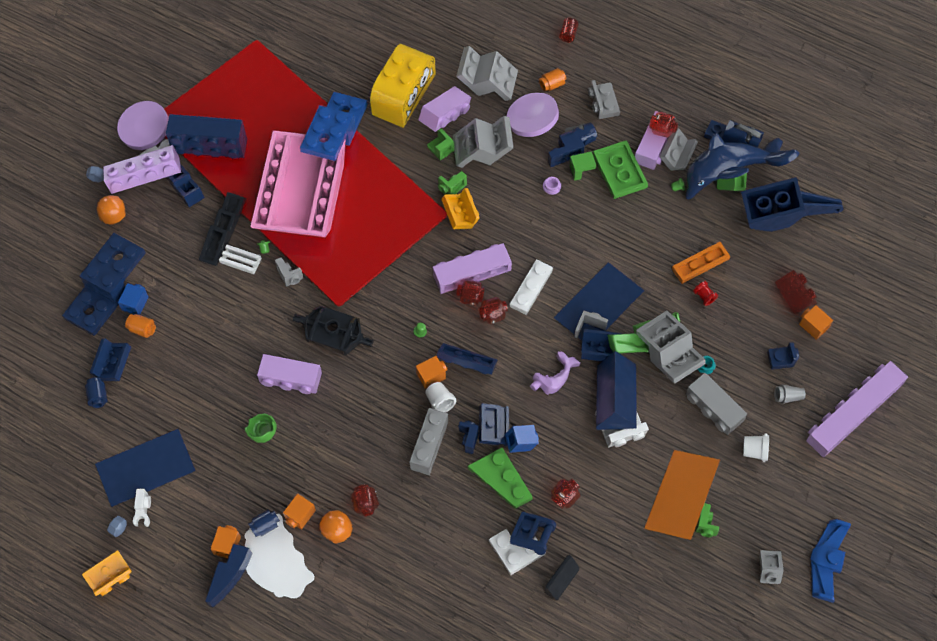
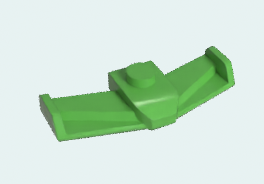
M674 312L672 315L680 322L678 312ZM651 320L633 325L634 333L608 335L611 350L619 354L648 353L649 346L637 335L636 330Z

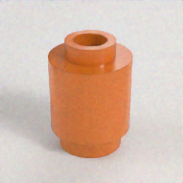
M557 68L542 75L539 78V84L543 91H552L565 84L566 75L563 70Z
M130 314L125 323V327L130 332L145 338L153 335L156 329L154 320L139 314Z

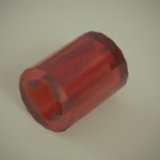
M574 18L564 19L559 38L567 43L573 42L579 22Z

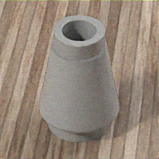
M783 384L776 386L774 390L775 400L781 404L804 400L806 395L804 388Z

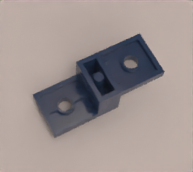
M113 233L81 273L80 278L85 287L62 317L95 336L119 305L118 301L126 287L124 281L145 255V250ZM117 254H123L122 259L114 260ZM88 308H94V312L92 314H85V311Z

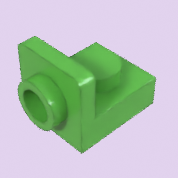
M461 171L457 175H453L449 181L440 176L438 177V188L443 194H457L467 186V175Z
M704 503L699 516L696 532L701 533L704 537L717 536L719 526L710 525L713 512H710L711 505Z

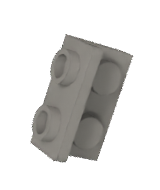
M592 80L591 87L588 88V94L590 98H593V111L597 113L598 119L619 116L620 110L612 83L596 85L595 80Z
M674 128L662 150L660 158L670 171L684 170L698 141L696 139L688 140L679 128Z

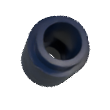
M98 377L88 379L85 385L88 405L93 408L103 407L108 401L105 383Z
M267 509L252 518L248 525L255 537L260 535L262 537L279 527L277 522L280 520L275 511L270 512Z

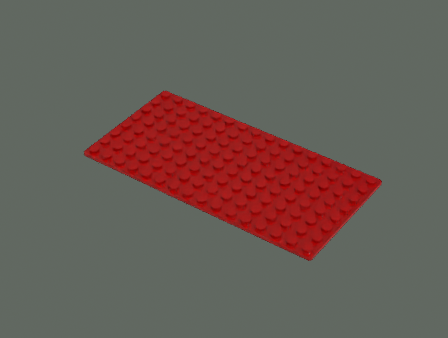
M255 40L164 108L168 116L169 114L239 119L243 121L247 136L244 158L213 157L211 155L197 156L187 153L181 155L225 198L227 192L247 198L241 213L252 222L273 131L306 134L319 105L327 107L328 103L260 41ZM356 130L350 146L345 145L344 168L332 226L327 236L320 237L263 229L258 230L297 268H301L302 273L336 306L340 307L447 217V212Z

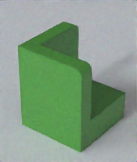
M440 128L438 130V137L428 143L427 147L441 161L454 152V141Z
M592 151L570 156L569 166L574 181L582 178L583 171L596 168Z
M747 173L736 178L718 179L717 189L745 191Z

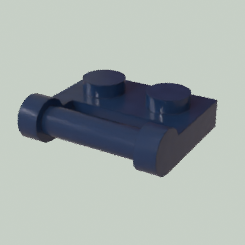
M522 511L510 537V544L534 550L538 555H544L551 532L556 528V522L552 519ZM543 527L544 530L540 540H534L538 528Z

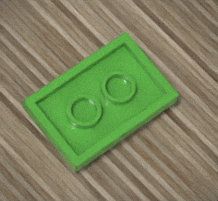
M627 140L593 151V157L613 199L648 188V183Z

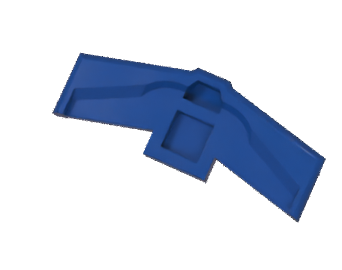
M838 519L830 520L816 547L812 550L810 558L812 597L831 603L834 602L833 572L841 573L846 553L838 550L851 523Z

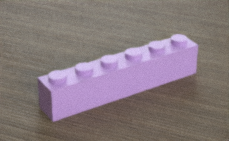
M891 361L886 365L881 364L875 370L876 375L873 377L868 376L861 383L863 386L859 390L855 388L848 395L849 399L846 402L842 400L835 407L836 411L833 414L829 412L821 420L823 423L819 427L814 425L808 431L809 437L806 442L823 458L905 383L908 376Z

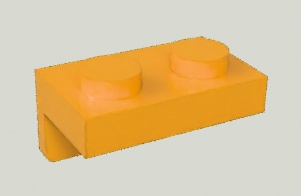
M464 188L460 194H448L442 197V202L452 228L472 229L479 220V213L476 210L468 188Z
M116 550L83 572L82 576L93 590L95 596L99 594L104 596L112 590L111 586L116 582L121 584L129 579V574L132 570L120 552Z

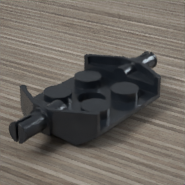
M319 306L314 308L306 317L296 313L295 317H293V321L305 326L306 341L308 343L310 340L343 351L344 355H347L359 344L372 347L374 339L364 337L363 333H361L360 318ZM331 324H336L338 326V328L335 331H329L327 329L328 326Z

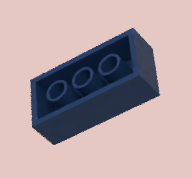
M169 114L166 136L170 146H174L177 154L187 153L197 156L211 155L213 157L244 158L247 136L242 120Z

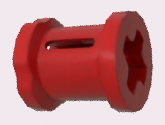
M707 281L701 282L693 290L694 294H698L704 301L703 304L705 306L710 305L718 298V294L709 288Z

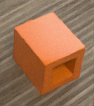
M815 305L811 310L808 308L803 312L799 325L817 340L830 328L833 319Z
M437 356L416 365V374L425 389L433 383L446 379V365L443 361H439Z
M297 493L283 512L286 519L285 522L292 528L298 527L302 530L316 509L313 503Z
M229 525L225 527L218 526L211 546V551L214 555L229 558L233 544L239 545L241 539L237 529Z

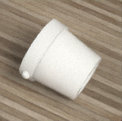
M441 382L433 383L426 389L425 393L432 409L446 413L456 404L455 396Z
M765 433L763 436H744L743 456L761 459L763 462L768 461L769 435Z

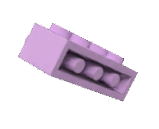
M173 145L103 167L104 182L111 194L181 172L180 158Z

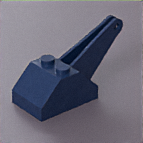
M797 177L741 191L750 229L773 232L792 226L804 216L839 213L844 210L841 199L800 191Z

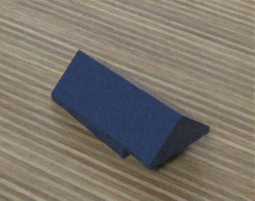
M616 351L597 366L596 430L637 429L636 364Z

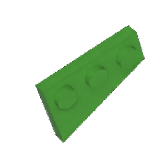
M503 448L468 466L472 473L480 477L481 481L494 489L514 509L533 499Z

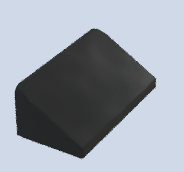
M571 555L566 556L545 586V593L556 601L559 600L580 569Z

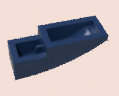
M180 164L181 172L166 178L188 207H191L205 197L200 187Z
M233 544L227 563H218L205 600L210 607H214L223 600L242 577L253 554L248 547Z

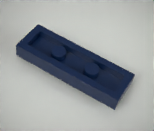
M445 343L441 345L437 352V358L446 363H454L467 369L471 368L482 374L492 375L498 361L497 359Z

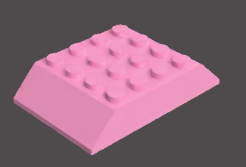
M273 131L251 228L326 237L332 226L344 168L346 141H344L336 161L302 153L300 146L306 134ZM322 138L320 139V142H326L329 139Z

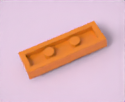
M718 242L673 265L672 271L681 284L729 260L730 255L722 243Z

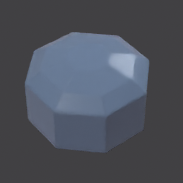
M91 166L87 169L86 176L93 182L104 181V170Z
M120 516L113 518L108 526V533L118 537L126 529L127 521Z

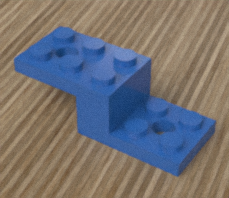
M333 92L327 107L319 105L300 146V151L336 161L344 141H346L345 145L350 146L368 105L367 100ZM322 138L329 139L326 142H320V139Z

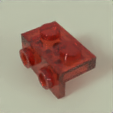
M792 270L775 281V284L792 312L797 314L811 304L815 306L818 303L815 300L817 295L813 289H808L805 284L808 281L803 273Z

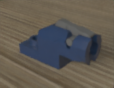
M711 120L704 138L710 140L714 134L718 133L724 142L744 143L758 148L764 132L729 120L727 126Z
M591 122L566 128L565 133L559 135L558 144L560 148H554L548 153L550 167L569 161L570 156L584 153L585 146L597 140V132Z

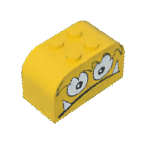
M399 44L373 85L370 96L372 115L404 128L436 75L435 58L404 44Z

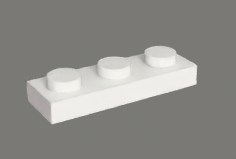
M536 259L512 299L510 307L527 315L552 273L553 267Z

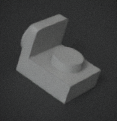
M282 257L275 260L277 271L286 287L295 285L303 279L301 268L292 271L289 263H285Z
M760 550V582L780 584L784 571L781 551Z

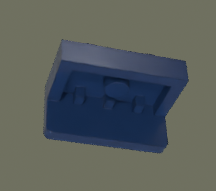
M585 329L582 338L581 359L604 361L613 353L610 348L608 335L622 333Z
M101 339L90 373L95 377L101 378L102 381H120L131 346L127 343H111L107 339Z

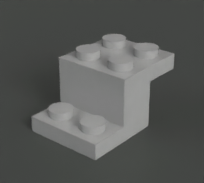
M470 46L464 47L456 77L478 96L495 91L505 101H508L512 98L518 70L497 51L480 56Z
M507 116L501 117L493 124L475 118L453 135L456 166L461 168L472 160L491 165L514 149L510 118Z
M665 311L636 330L637 335L649 346L651 362L674 384L706 364L705 358L693 348L691 332L668 311Z

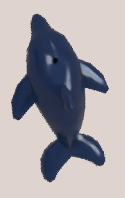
M716 133L710 139L708 149L697 156L689 166L686 174L688 188L685 197L686 199H692L704 187L718 179L736 178L746 174L749 169L743 168L752 164H768L774 167L783 166L796 159L800 153L794 149L780 151L783 144L780 138L770 141L763 149L744 143L724 142L720 135Z

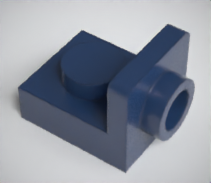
M794 342L789 343L787 347L773 348L767 351L771 370L794 367L799 359V351L795 348Z
M460 421L458 425L459 432L465 433L462 445L465 446V453L473 454L479 434V426L471 421Z

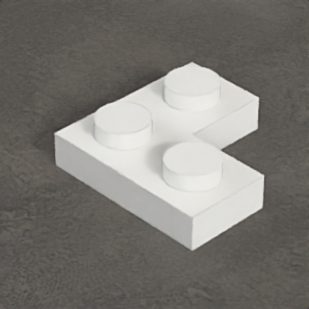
M505 529L490 538L489 543L510 576L544 556L536 554L534 550L510 544L511 535Z

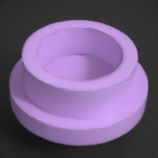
M548 177L543 182V190L548 194H557L561 189V183L556 177Z

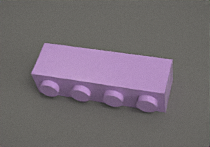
M504 243L494 244L487 249L476 250L469 255L458 256L451 261L436 264V266H433V276L440 293L443 294L467 286L468 282L470 285L471 282L476 283L477 281L479 282L511 271L512 262Z

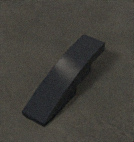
M227 192L222 209L219 208L214 225H210L199 261L214 266L218 265L219 259L222 257V253L225 251V247L228 245L247 198Z

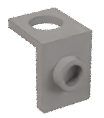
M583 311L575 330V338H578L583 323L606 330L608 319L601 317L598 313Z

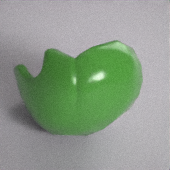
M266 413L257 414L249 419L245 432L251 440L257 443H265L273 438L277 424L272 416Z

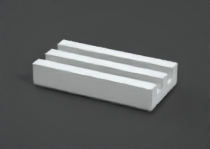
M226 245V250L223 251V256L220 257L219 262L255 274L262 259L261 256ZM229 257V258L235 259V260H237V261H239V262L252 265L253 267H249V266H246V265H243V264H240V263H237V262L228 260V259H226V258Z

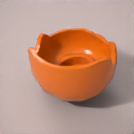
M114 195L102 197L97 203L98 217L105 224L120 222L125 217L123 200Z
M339 510L326 513L319 524L321 534L333 543L344 542L350 537L353 529L349 517Z

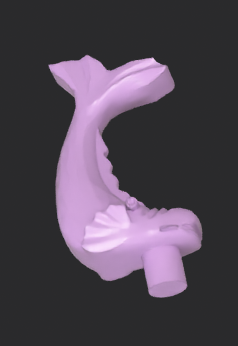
M558 351L556 357L563 364L564 369L557 373V375H554V377L535 373L533 376L534 382L530 385L531 389L536 391L540 387L547 395L557 392L566 382L570 369L580 366V362L575 357L568 358L565 353Z

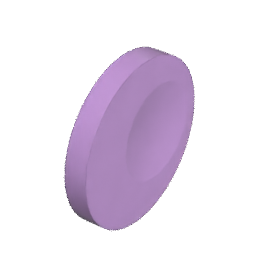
M530 93L518 98L510 106L507 117L510 118L511 130L515 134L523 137H534L547 132L555 125L559 117V109L556 101L550 95Z
M152 101L135 103L121 115L117 126L118 135L125 145L132 149L145 150L152 148L166 136L169 116L158 103Z

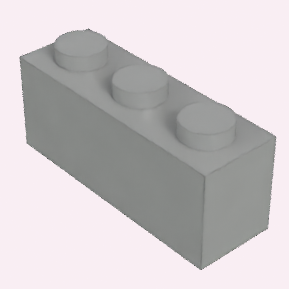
M706 373L700 376L687 389L686 395L688 400L692 404H696L701 409L702 414L715 423L719 431L729 435L744 422L747 413Z
M431 408L428 409L410 460L411 470L430 475L448 424V413Z

